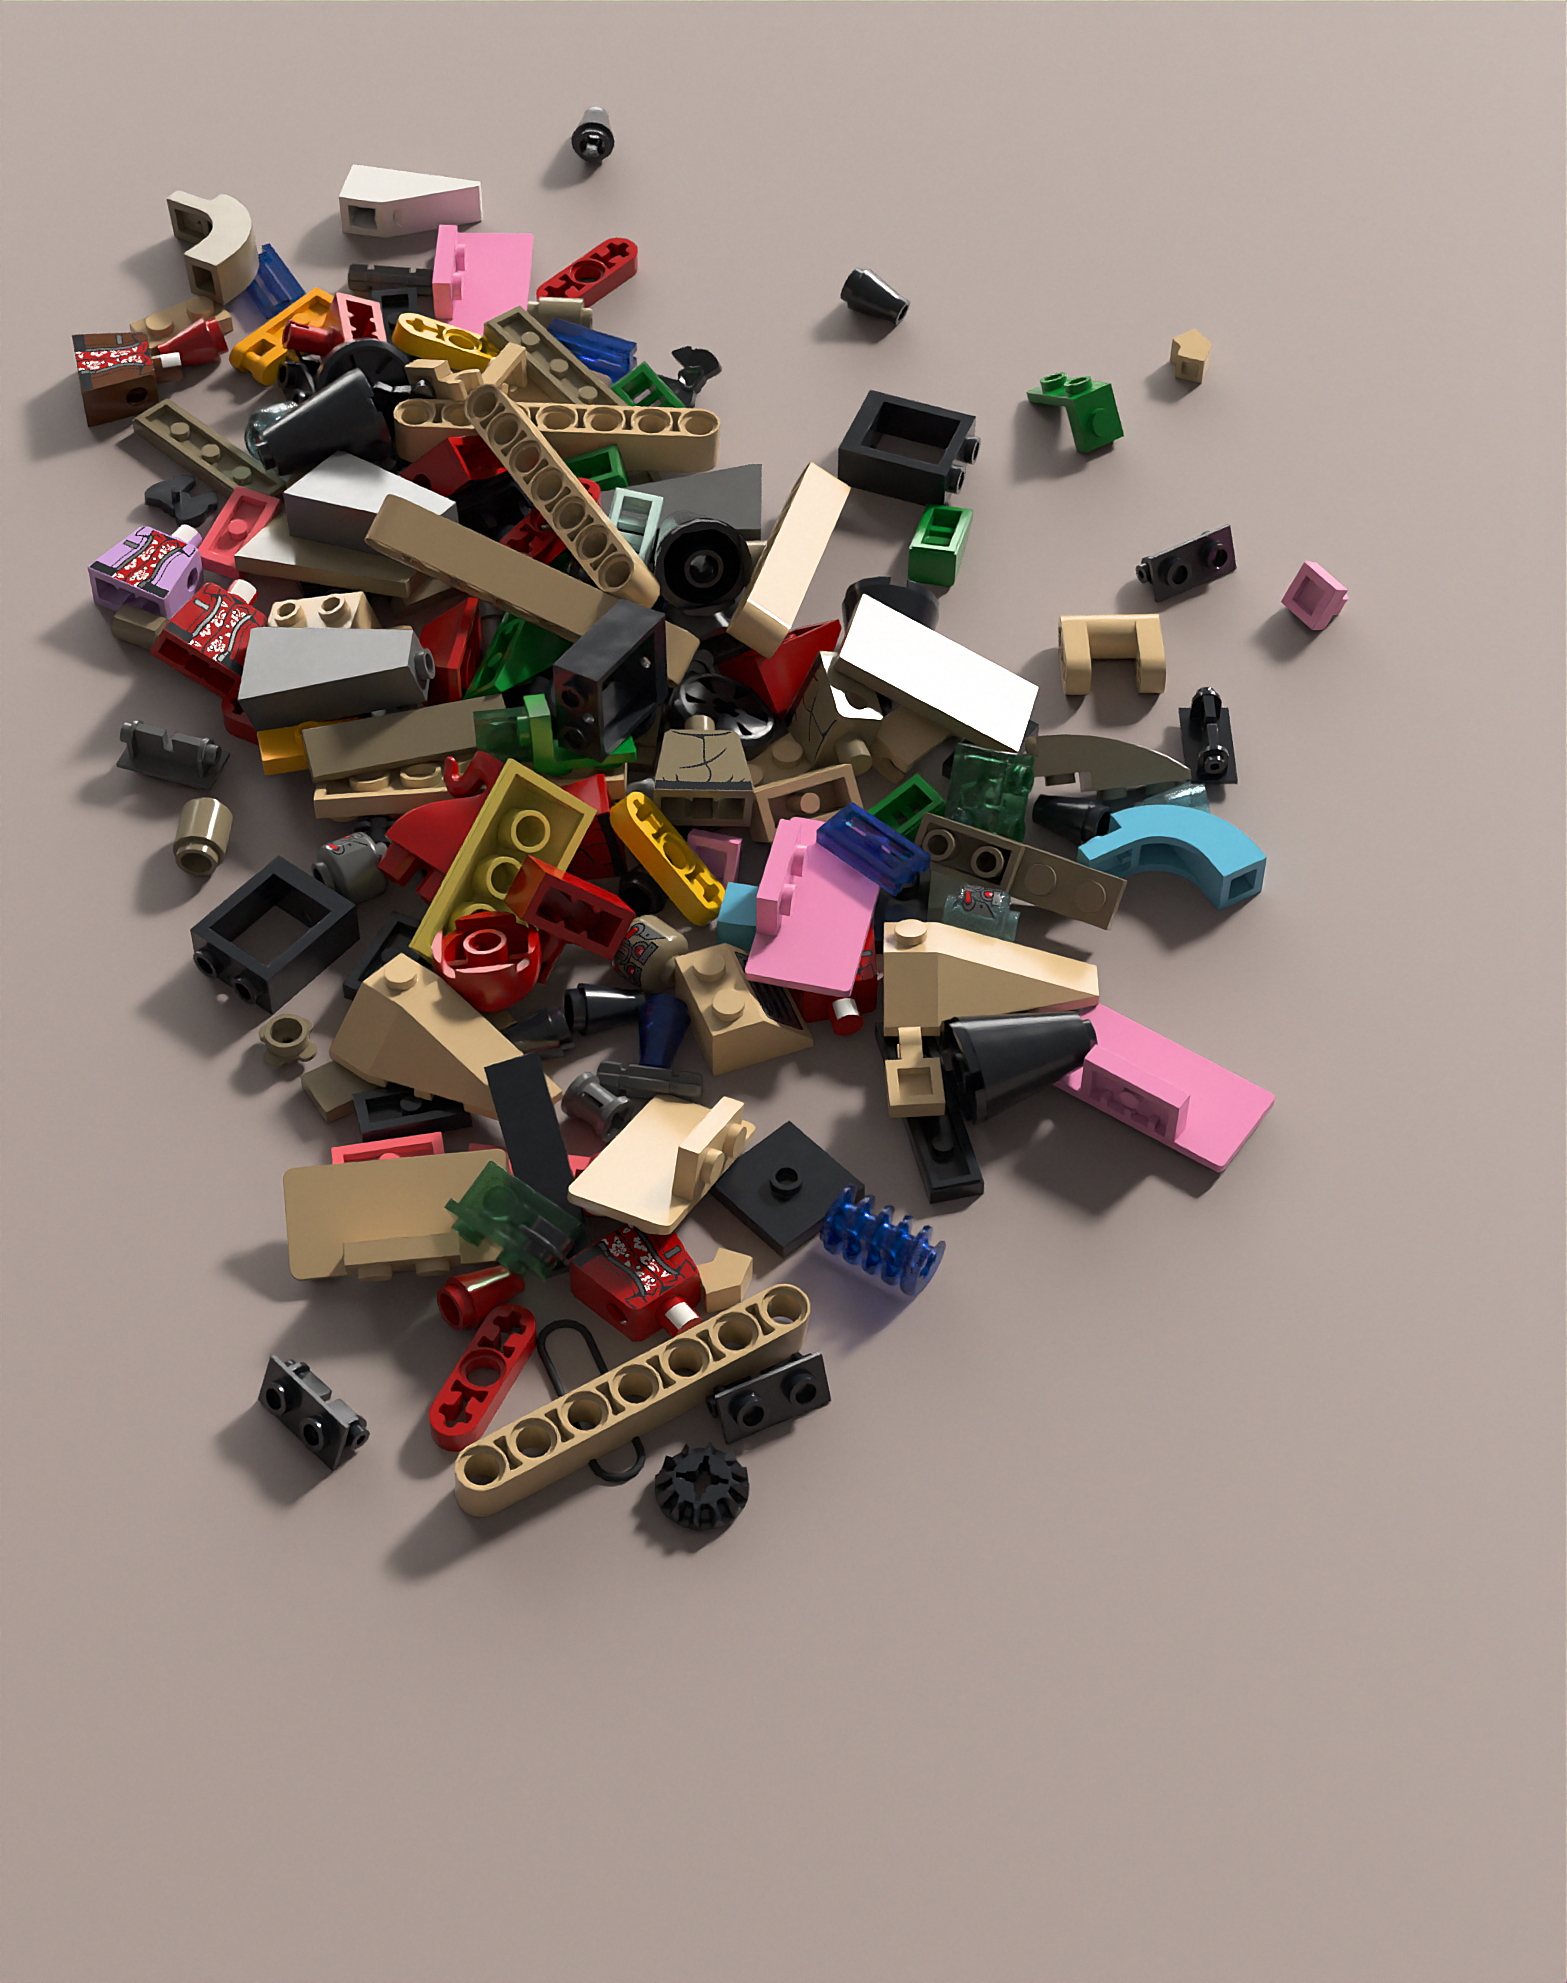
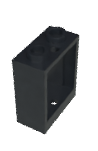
M869 390L838 448L837 479L853 488L922 506L928 504L947 506L952 494L958 495L961 492L967 464L974 465L979 454L981 438L975 436L976 416ZM883 434H888L946 449V452L939 465H934L876 450V447Z
M621 598L553 664L558 747L602 763L668 697L665 614ZM644 657L649 660L650 664L645 661ZM613 673L614 681L602 692V682Z
M280 855L190 929L194 949L193 960L199 970L207 977L212 979L217 977L232 987L244 1002L251 1005L255 1003L272 1015L360 940L356 905ZM277 906L311 929L271 964L265 966L231 942L271 908Z

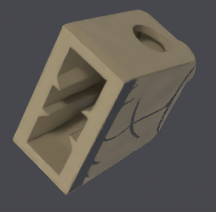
M819 651L783 721L794 740L801 745L803 754L812 766L821 768L832 764H851L854 776H859L867 772L873 764L868 749L883 722V714L876 691L832 668L838 652Z
M695 715L685 721L684 730L670 729L664 734L654 781L653 802L673 826L751 827L754 786L739 734L733 730H715L714 721L705 715Z

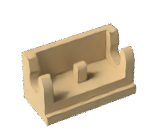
M900 705L883 718L882 725L868 751L873 760L872 766L884 777L897 784L904 778L900 770L905 773L908 772L917 761L950 736L959 737V735ZM890 760H891V761L893 762V764H894L897 768H899V769H896V768L891 764Z

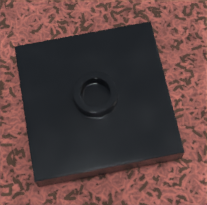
M788 1121L737 1158L708 1190V1193L784 1259L865 1197V1185L791 1121Z

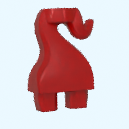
M477 751L464 774L459 777V767L453 757H447L444 765V784L449 794L458 799L424 804L403 814L385 834L391 845L385 851L377 868L389 880L403 888L419 867L428 872L414 892L430 906L505 764L486 752ZM481 787H486L484 793L470 797L473 794H475Z

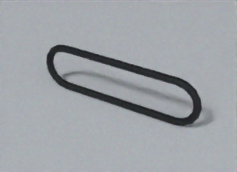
M569 1319L556 1320L546 1325L540 1331L536 1342L538 1353L558 1398L566 1395V1392L545 1346L546 1337L552 1331L566 1327L580 1332L587 1343L601 1376L609 1372L587 1327L578 1321ZM579 1422L572 1425L574 1428L582 1430ZM639 1436L632 1439L637 1453V1460L635 1465L624 1473L615 1474L605 1471L600 1467L595 1458L588 1462L589 1467L595 1475L605 1481H628L637 1476L644 1467L646 1460L644 1446Z

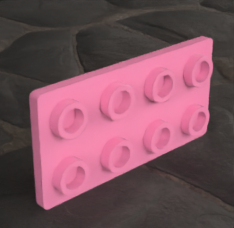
M439 225L432 280L435 320L484 336V322L519 305L527 311L534 236L532 234L462 233L458 232L457 225Z
M793 817L790 820L780 819L756 897V934L745 967V979L836 997H850L893 844L892 834Z
M1100 1003L1099 1005L1084 1007L1078 1013L1082 1020L1089 1019L1096 1032L1098 1045L1095 1044L1086 1055L1081 1069L1052 1084L1218 1173L1225 1170L1273 1107L1275 1095Z

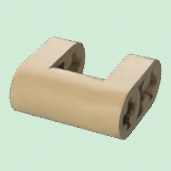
M1158 614L1059 616L1058 653L1064 695L1090 694L1091 659H1133L1138 694L1164 693L1166 661Z

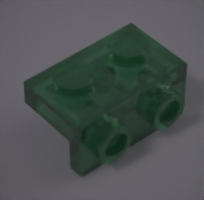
M956 743L944 818L1022 843L1026 832L1024 819L1028 796L1034 785L1033 767L1035 757L1029 754L1010 753L971 744Z
M492 1160L488 1162L459 1203L450 1198L444 1206L445 1210L455 1220L451 1226L454 1232H458L461 1238L476 1248L485 1241L500 1251L495 1260L522 1280L530 1272L544 1282L559 1261L556 1259L549 1268L537 1257L525 1250L523 1245L528 1238L518 1229L521 1224L530 1228L536 1218L541 1216L573 1241L584 1228L579 1220Z

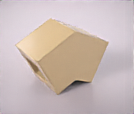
M1196 329L1172 338L1170 361L1176 366L1174 377L1202 384L1210 366L1212 343Z
M718 1248L713 1261L696 1265L700 1273V1297L707 1314L731 1308L743 1301L752 1279L751 1256Z

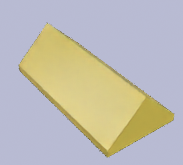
M508 758L409 947L434 967L431 946L435 935L441 929L444 938L448 933L456 930L455 920L463 916L484 911H506L515 914L503 900L527 854L566 871L597 810L514 759ZM516 916L517 923L523 924L526 927H528V923L520 920Z

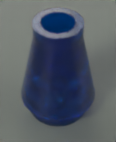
M655 994L649 996L646 999L645 1005L639 1008L638 1065L671 1068L674 1057L691 1023V1018L687 1014L688 1006L683 1000L667 994Z

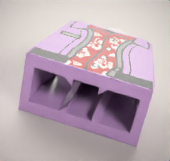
M181 525L171 536L148 526L139 527L87 567L94 603L115 612L123 604H127L170 620L203 586L204 575L200 551L198 550L203 542L200 534L188 525Z

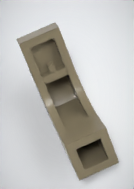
M177 190L168 196L166 200L174 237L196 244L183 254L191 293L208 297L212 301L225 305L251 284L259 269V256L251 216L242 203L224 193L209 201Z

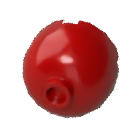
M484 911L466 915L455 920L456 930L448 933L444 938L442 929L435 935L431 951L437 975L475 1010L489 1013L503 1011L523 1000L533 990L541 970L542 953L540 939L536 927L528 924V927L523 924L517 923L515 914L506 911Z

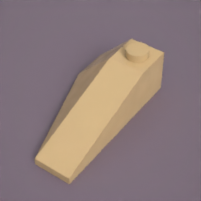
M914 919L900 922H884V1036H898V1028L918 1026H920L921 1036H940L941 1021L952 1017L1002 1015L1027 1010L1029 1013L1063 1012L1099 1005L1096 965L938 922H921Z
M400 953L362 982L329 1049L331 1059L368 1083L386 1087L390 1081L414 1088V1095L416 1097L429 1101L435 1095L462 1102L465 1111L498 1120L484 1067L524 1055L441 977L403 953ZM546 1076L552 1101L555 1105L563 1098V1092Z

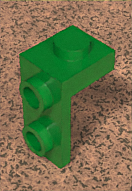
M1055 373L1040 380L1041 386L1026 392L1030 402L1066 408L1077 451L1087 453L1124 436L1111 383L1092 381L1090 376L1070 378L1067 377L1066 373Z
M544 694L523 696L525 715L516 716L518 741L520 747L528 746V753L535 773L562 776L569 774L573 769L587 767L611 770L622 766L624 763L637 760L636 748L631 734L602 763L558 747V740H553L551 714Z

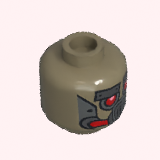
M642 915L636 919L634 918L611 961V965L618 975L645 993L655 994L665 990L667 987H675V957L688 954V942L681 933L656 916Z

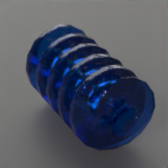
M853 1184L847 1185L831 1204L823 1219L819 1239L823 1241L824 1249L832 1255L842 1253L846 1263L850 1265L861 1263L862 1269L868 1275H878L881 1273V1279L885 1284L896 1286L900 1283V1290L905 1295L916 1296L925 1289L937 1271L946 1249L945 1241H940L935 1246L931 1245L934 1229L930 1225L924 1226L916 1236L912 1235L915 1220L909 1214L905 1215L896 1226L892 1224L895 1207L890 1204L886 1205L878 1215L873 1214L876 1197L872 1194L866 1195L858 1205L854 1204L857 1187Z

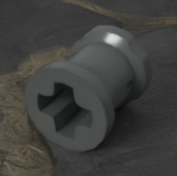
M584 1072L569 1085L561 1102L563 1113L571 1118L580 1117L595 1128L596 1136L605 1142L615 1139L630 1123L635 1108L634 1102L627 1097L621 1096L617 1098L600 1086L599 1078L591 1072Z

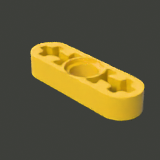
M413 313L400 315L392 335V342L403 352L426 360H447L449 367L460 371L479 369L481 372H484L488 362L493 357H497L501 352L485 336Z
M632 792L610 809L611 816L609 817L614 831L684 916L698 926H706L718 918L725 889L654 802L640 792ZM666 855L671 859L673 865H672L671 862L668 860V858L666 857Z

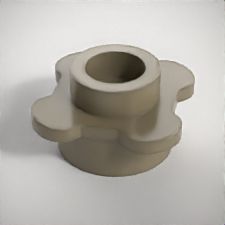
M281 1014L262 1026L259 1030V1038L266 1044L267 1049L263 1054L264 1062L270 1067H280L284 1063H294L299 1060L308 1062L312 1060L317 1054V1047L314 1043L310 1042L311 1022L294 1014Z

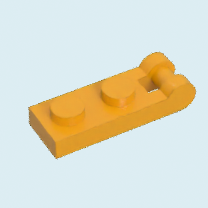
M315 287L236 344L229 356L230 365L243 373L252 372L253 379L265 386L274 384L277 381L278 366L281 361H285L288 353L287 349L282 348V334L286 322L290 319L298 323L321 328L334 296Z

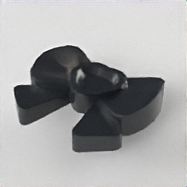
M685 346L671 352L674 359L683 367L678 372V380L657 375L687 408H694L696 395L702 391V387L707 383V380L722 371V366L710 351L696 348L693 350L691 346Z
M426 379L412 386L391 387L377 381L371 386L375 395L371 399L377 412H382L389 434L392 435L395 433L393 412L400 402L408 399H436L434 387Z
M174 475L173 480L155 483L144 492L145 505L162 507L165 513L175 518L178 527L188 525L192 528H197L208 518V510L215 511L218 509L217 492L210 491L190 498L187 492L196 486V478L194 476Z

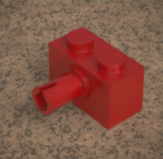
M336 292L321 328L298 323L290 319L286 322L282 334V348L317 355L323 361L332 349L351 339L375 338L387 342L379 302Z
M528 854L503 900L520 920L538 928L537 932L540 939L542 958L537 982L544 985L548 983V978L566 944H575L612 961L636 916V913L617 895Z

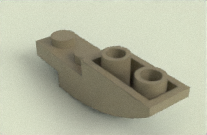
M1058 734L1025 738L1027 758L978 764L980 784L995 782L996 792L1026 789L1025 779L1044 777L1045 787L1076 783L1075 773L1079 772L1081 792L1096 791L1097 798L1100 800L1128 797L1127 787L1140 785L1146 786V795L1177 791L1176 781L1191 779V770L1168 756L1136 744L1092 735Z
M924 812L908 859L910 863L970 884L1004 890L999 891L1004 896L1025 901L1104 930H1111L1127 884V880L1089 868L1081 863Z

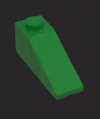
M506 612L463 700L499 694L553 666L571 648L572 642Z

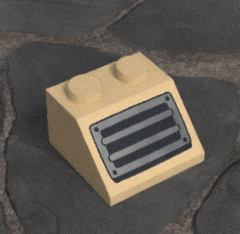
M727 943L675 957V998L712 1076L813 1047L814 1039L788 988L746 980L745 967L750 953Z

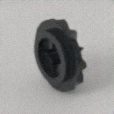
M711 1442L705 1448L695 1449L685 1444L679 1454L673 1457H665L661 1470L655 1475V1496L660 1509L671 1521L688 1529L710 1530L730 1523L743 1511L749 1498L750 1486L747 1467L741 1466L733 1450L724 1453L716 1450ZM703 1471H708L712 1485H708L705 1493H702L701 1501H696V1492H694V1484L692 1482H696L699 1474H702Z

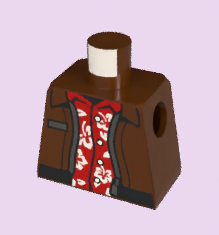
M143 332L72 335L88 427L142 414L159 403L157 384L184 380L179 352L151 356L148 336Z

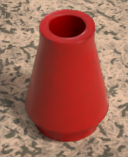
M215 317L207 321L200 318L165 343L157 345L160 355L179 352L182 367L220 361V355L229 352Z
M508 1261L500 1266L448 1278L445 1286L437 1291V1304L443 1318L454 1330H461L463 1328L474 1330L483 1323L491 1310L507 1303L511 1298L522 1293L525 1290V1281L519 1268L513 1262Z

